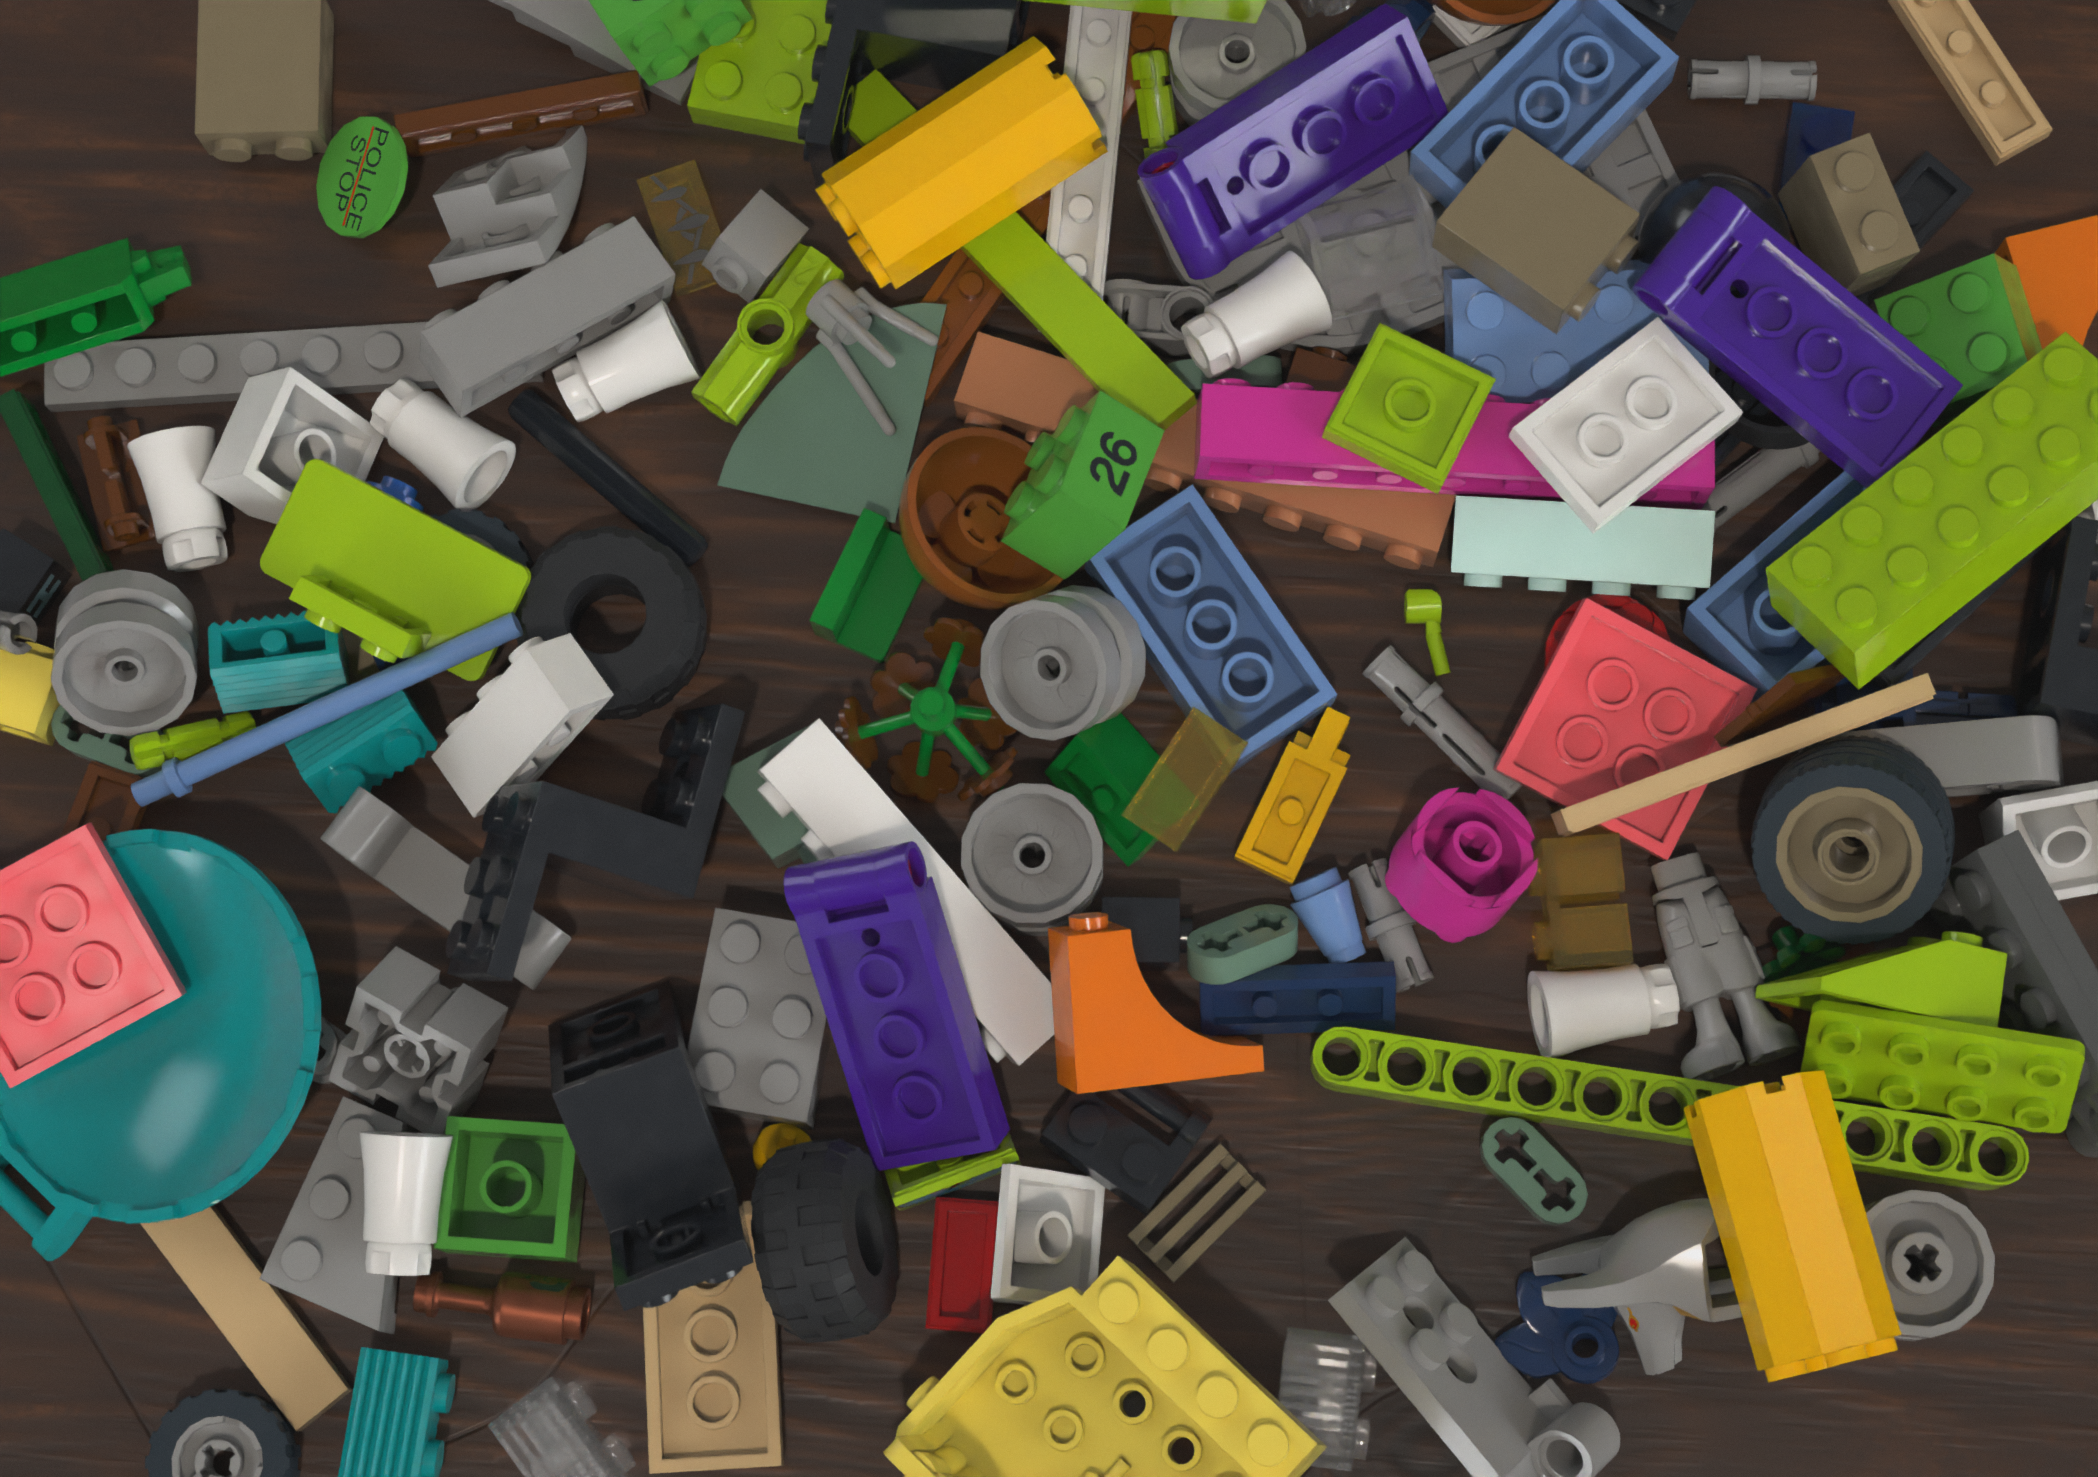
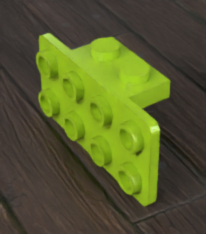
M312 459L304 466L260 559V567L265 574L293 588L289 599L307 608L304 617L308 621L334 633H340L343 627L363 638L360 647L364 651L391 663H395L398 657H414L508 613L513 612L515 614L531 582L530 570L523 564L322 459ZM498 647L447 670L467 681L480 680L485 676Z
M1819 1000L1812 1005L1800 1072L1824 1070L1832 1099H1846L1887 1106L1895 1110H1913L1954 1117L1962 1121H1980L2022 1128L2029 1132L2055 1134L2063 1132L2067 1127L2085 1060V1046L2080 1041L1836 1001Z

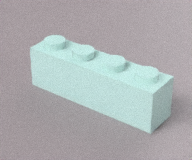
M1456 495L1451 572L1465 573L1464 586L1502 588L1504 575L1528 577V590L1566 592L1568 579L1592 581V594L1630 596L1632 583L1657 585L1656 598L1695 600L1696 588H1710L1715 511L1628 506L1599 530L1592 533L1566 502Z

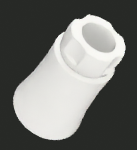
M1287 251L1259 275L1227 296L1205 307L1204 313L1183 324L1181 331L1184 337V344L1195 365L1202 370L1207 378L1212 379L1225 373L1232 367L1239 369L1255 359L1296 340L1331 329L1332 314L1326 296L1311 269L1300 256L1293 251Z
M663 300L612 334L577 351V357L566 360L552 369L559 391L577 422L592 418L603 410L608 414L632 401L663 389L701 379V374L688 344L671 311Z
M399 379L394 385L386 388L377 398L371 409L370 425L388 439V444L391 448L410 461L437 486L456 509H460L462 512H470L486 502L505 480L513 465L516 447L512 441L480 426L466 416L460 418L454 408L431 391L424 392L418 385L408 379Z
M208 426L176 427L149 433L129 442L127 448L142 482L152 516L157 543L162 544L167 569L175 570L176 572L200 570L225 562L228 559L226 541L223 532L226 531V524L220 496L201 484L202 478L216 450L215 429Z
M1636 964L1606 969L1568 972L1530 971L1528 975L1527 998L1529 1014L1536 1044L1541 1055L1544 1057L1558 1058L1586 1047L1623 1038L1647 1035L1650 1029L1678 1024V1014L1680 1011L1679 996L1671 969L1667 964H1654L1641 968Z
M359 1132L364 1168L363 1240L369 1241L365 1260L366 1272L397 1276L429 1275L432 1260L431 1244L437 1243L438 1215L444 1172L453 1136L415 1132Z

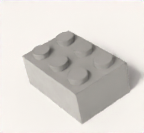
M715 908L687 1049L710 1111L777 1124H790L813 1130L832 1033L797 923L791 920Z

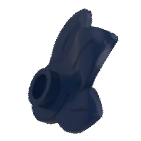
M1533 1271L1520 1274L1516 1297L1520 1316L1524 1323L1507 1330L1495 1339V1345L1499 1348L1506 1361L1521 1373L1533 1378H1543L1562 1373L1574 1382L1591 1384L1608 1377L1615 1369L1619 1359V1344L1612 1330L1618 1315L1614 1307L1557 1308L1545 1306L1542 1299L1541 1286L1563 1281V1279L1556 1275L1535 1276ZM1581 1339H1591L1598 1345V1350L1590 1358L1578 1357L1573 1352L1576 1342Z

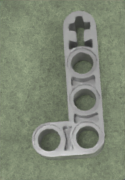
M2016 716L1848 731L1830 738L1835 739L1838 736L1848 737L1849 735L1861 737L1862 735L1870 738H1880L1882 741L1886 742L1887 740L1894 745L1904 747V750L1912 752L1918 759L1920 758L1924 762L1926 767L1933 771L1934 775L1940 780L1941 786L1945 789L1947 797L2002 793L2004 797L2064 787L2060 730L2055 719L2049 716Z
M358 786L320 839L345 859L450 932L457 920H463L470 895L464 893V882L470 865L415 828L404 817L374 795ZM533 909L513 977L534 991L572 938Z

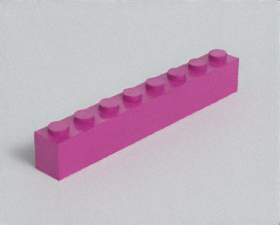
M1236 378L1220 379L1213 384L1202 383L1196 408L1194 479L1436 494L1321 438L1345 389L1340 392L1316 391L1313 386L1300 382L1284 383L1277 388L1252 387L1249 382ZM1489 394L1439 494L1565 502L1508 437L1515 425L1551 398L1539 399L1531 404L1507 403L1504 398ZM1715 439L1629 506L1701 510L1715 489Z

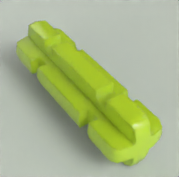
M1164 50L1138 52L1132 55L1131 58L1133 79L1140 80L1141 88L1135 89L1142 139H1148L1149 147L1143 148L1145 159L1159 150L1168 148L1165 142L1173 138V135L1178 134L1172 84H1165L1164 76L1170 75L1168 56Z
M244 711L222 717L221 722H218L217 718L167 728L163 730L162 735H159L157 731L136 735L130 739L131 758L138 770L162 766L165 760H170L174 757L179 761H183L256 728V724L252 714Z

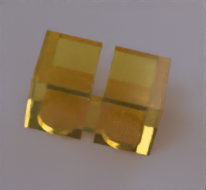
M1619 833L1541 839L1535 849L1534 861L1538 858L1537 872L1533 881L1528 886L1529 896H1540V903L1543 908L1542 921L1533 922V945L1536 960H1547L1548 971L1565 972L1631 965L1633 962L1627 903L1560 909V905L1616 901L1619 899V893L1625 892Z

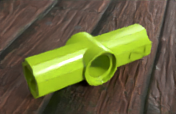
M799 243L760 298L750 302L742 309L738 317L736 331L691 391L693 398L724 422L737 426L777 370L787 366L794 359L798 351V342L812 323L806 316V308L811 298L826 283L835 279L842 281L844 279L843 271L829 257L812 246L808 247ZM767 324H775L784 329L782 336L772 344L761 345L752 340L755 332Z

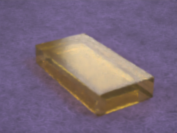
M1193 707L1122 816L1178 852L1249 743Z

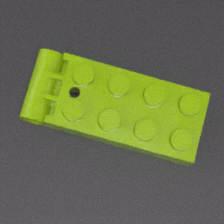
M741 0L753 19L742 25L738 34L730 41L722 45L711 46L699 54L687 104L692 121L697 124L805 144L804 140L798 139V125L803 104L805 102L814 104L818 82L812 81L811 74L817 45H827L832 25L825 23L827 0Z

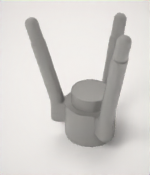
M840 279L832 280L822 286L811 298L806 308V316L820 328L816 334V339L831 352L883 432L887 436H892L896 432L894 424L841 343L852 345L858 341L884 366L892 368L896 364L894 356L868 331L872 323V317L869 313L929 346L937 345L938 337L914 321L877 301L865 288L861 287L853 292Z

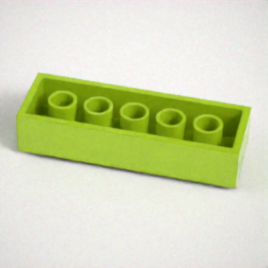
M2065 331L1766 567L1771 606L1857 689L1867 684L2098 500V359Z

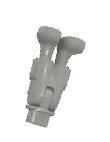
M1699 853L1687 854L1650 867L1658 893L1652 896L1653 905L1656 906L1658 928L1666 955L1664 964L1670 967L1672 977L1676 983L1680 1009H1683L1685 1012L1693 1011L1697 1028L1696 1045L1685 1055L1681 1062V1071L1684 1078L1701 1081L1712 1080L1736 1070L1745 1062L1740 1045L1725 1018L1719 1001L1720 997L1733 1001L1742 1029V1047L1749 1066L1773 1062L1801 1050L1802 1046L1795 1029L1786 1023L1776 1020L1767 1009L1763 1000L1755 998L1757 985L1763 984L1765 979L1763 966L1756 953L1757 950L1748 935L1744 936L1732 905H1730L1723 891L1717 887L1720 884L1718 878L1715 876L1707 877Z

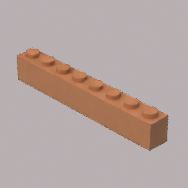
M978 332L954 399L957 419L964 420L963 426L965 428L984 427L996 429L1024 439L1025 442L1032 446L1043 432L1050 435L1055 432L1060 420L1071 406L1083 407L1098 391L1065 358ZM1197 404L1164 431L1144 484L1148 487L1168 494H1177L1180 488L1185 490L1193 484L1198 493L1203 495L1204 502L1215 509L1237 513L1240 507L1264 514L1263 521L1275 528L1291 532L1298 531L1300 526L1324 533L1323 539L1333 546L1356 551L1359 550L1360 545L1385 552L1384 559L1394 565L1414 570L1419 569L1421 564L1434 567L1456 495L1194 479Z

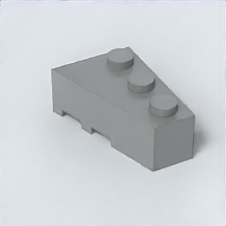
M343 1096L260 1276V1280L372 1329L394 1334L397 1316L394 1310L398 1276L366 1272L365 1260L369 1241L363 1240L364 1168L359 1132L390 1131L417 1133V1129Z

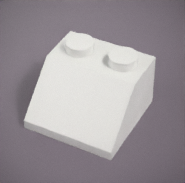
M292 367L248 377L201 484L248 516L277 524L308 461L312 459L325 460L365 481L384 436L378 433L367 420Z

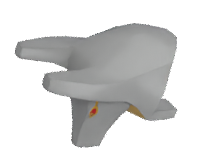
M1709 1198L1678 1201L1654 1209L1634 1219L1614 1235L1575 1242L1532 1257V1269L1535 1276L1573 1273L1588 1274L1541 1286L1544 1305L1557 1308H1601L1613 1306L1631 1335L1643 1370L1647 1375L1661 1374L1672 1370L1675 1364L1682 1360V1334L1686 1316L1707 1322H1719L1742 1317L1736 1292L1728 1293L1735 1291L1729 1267L1708 1270L1705 1245L1719 1237Z

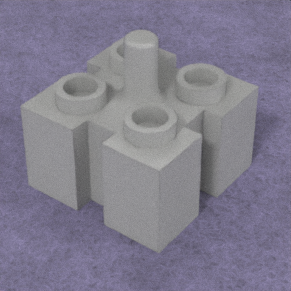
M396 946L357 986L345 1025L353 1029L339 1043L328 1080L372 1105L382 1096L399 1106L395 1116L397 1119L423 1133L445 1135L447 1116L462 1117L478 1099L490 1064L483 1059L497 1043L508 1007L464 983L460 987H454L451 990L440 984L439 975L441 970Z

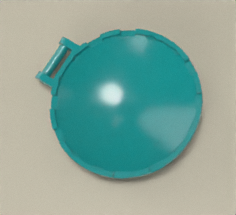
M156 829L129 830L106 836V840L102 841L187 993L12 1088H9L0 1072V1206L33 1238L32 1247L46 1261H53L62 1256L71 1247L92 1217L125 1222L126 1224L159 1223L192 1215L224 1200L243 1187L272 1158L291 1131L304 1105L314 1076L321 1035V998L312 951L300 922L279 889L261 870L246 858L222 844L197 835ZM9 1163L55 1207L50 1216L4 1172Z

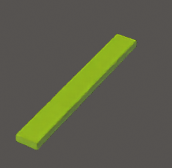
M874 70L853 87V105L847 130L863 147L916 113L917 110L878 70ZM1014 212L960 248L1098 392L1101 390L1163 430L1170 427L1197 404L1195 394L1017 212Z

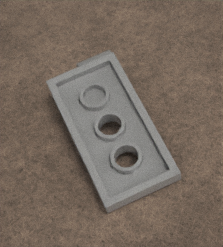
M1406 1237L1328 1300L1472 1477H1595L1618 1453L1620 1433L1613 1418L1605 1410L1591 1403L1581 1402L1573 1405L1551 1378L1533 1391L1518 1371L1506 1361L1499 1348L1479 1326L1472 1311L1460 1303L1435 1273L1431 1262L1418 1252ZM1405 1314L1410 1317L1415 1326L1410 1323ZM1449 1367H1451V1368L1453 1369V1371L1456 1373V1375H1457L1458 1378H1456V1377L1452 1374V1372L1450 1371Z

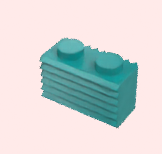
M303 611L299 616L290 612L285 618L280 614H277L273 619L265 615L260 621L252 617L247 623L241 619L234 624L226 620L221 626L213 622L208 627L209 668L223 714L311 703L349 686V658L342 630L340 633H334L311 623L304 617L306 611Z
M405 689L285 742V746L289 750L300 775L329 813H338L339 807L346 804L358 786L370 793L372 785L381 786L383 778L392 779L394 771L403 772L404 767L414 765L418 757L425 758L427 750L436 751L438 745L415 702Z
M361 1347L338 1477H439L444 1457V1441L435 1439L439 1413L448 1414L450 1412L456 1386L455 1374L446 1373L448 1360Z

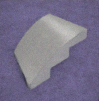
M582 125L566 129V134L555 146L531 151V149L524 145L493 159L455 171L433 194L451 239L428 265L437 288L548 262L560 245L569 227L582 186L588 142Z

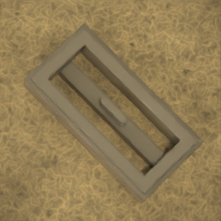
M1219 1144L1127 1237L1174 1284L1266 1192V1189ZM1220 1164L1228 1173L1154 1245L1147 1236ZM1238 1182L1246 1192L1173 1264L1165 1254Z

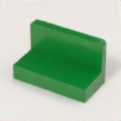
M863 508L809 620L815 635L877 663L885 661L924 580L910 560L901 535L890 531L887 517Z
M1121 713L1116 717L1095 724L1091 728L1078 733L1044 772L1058 789L1074 795L1093 815L1101 837L1127 867L1140 860L1169 828L1191 815L1200 806L1199 799Z

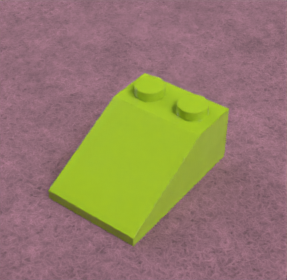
M1943 932L1941 940L1926 937H1909L1907 946L1877 950L1757 985L1755 998L1806 1011H1811L1812 1005L1816 1001L1829 1000L1998 1027L2008 953L1983 948L1982 937L1963 932Z

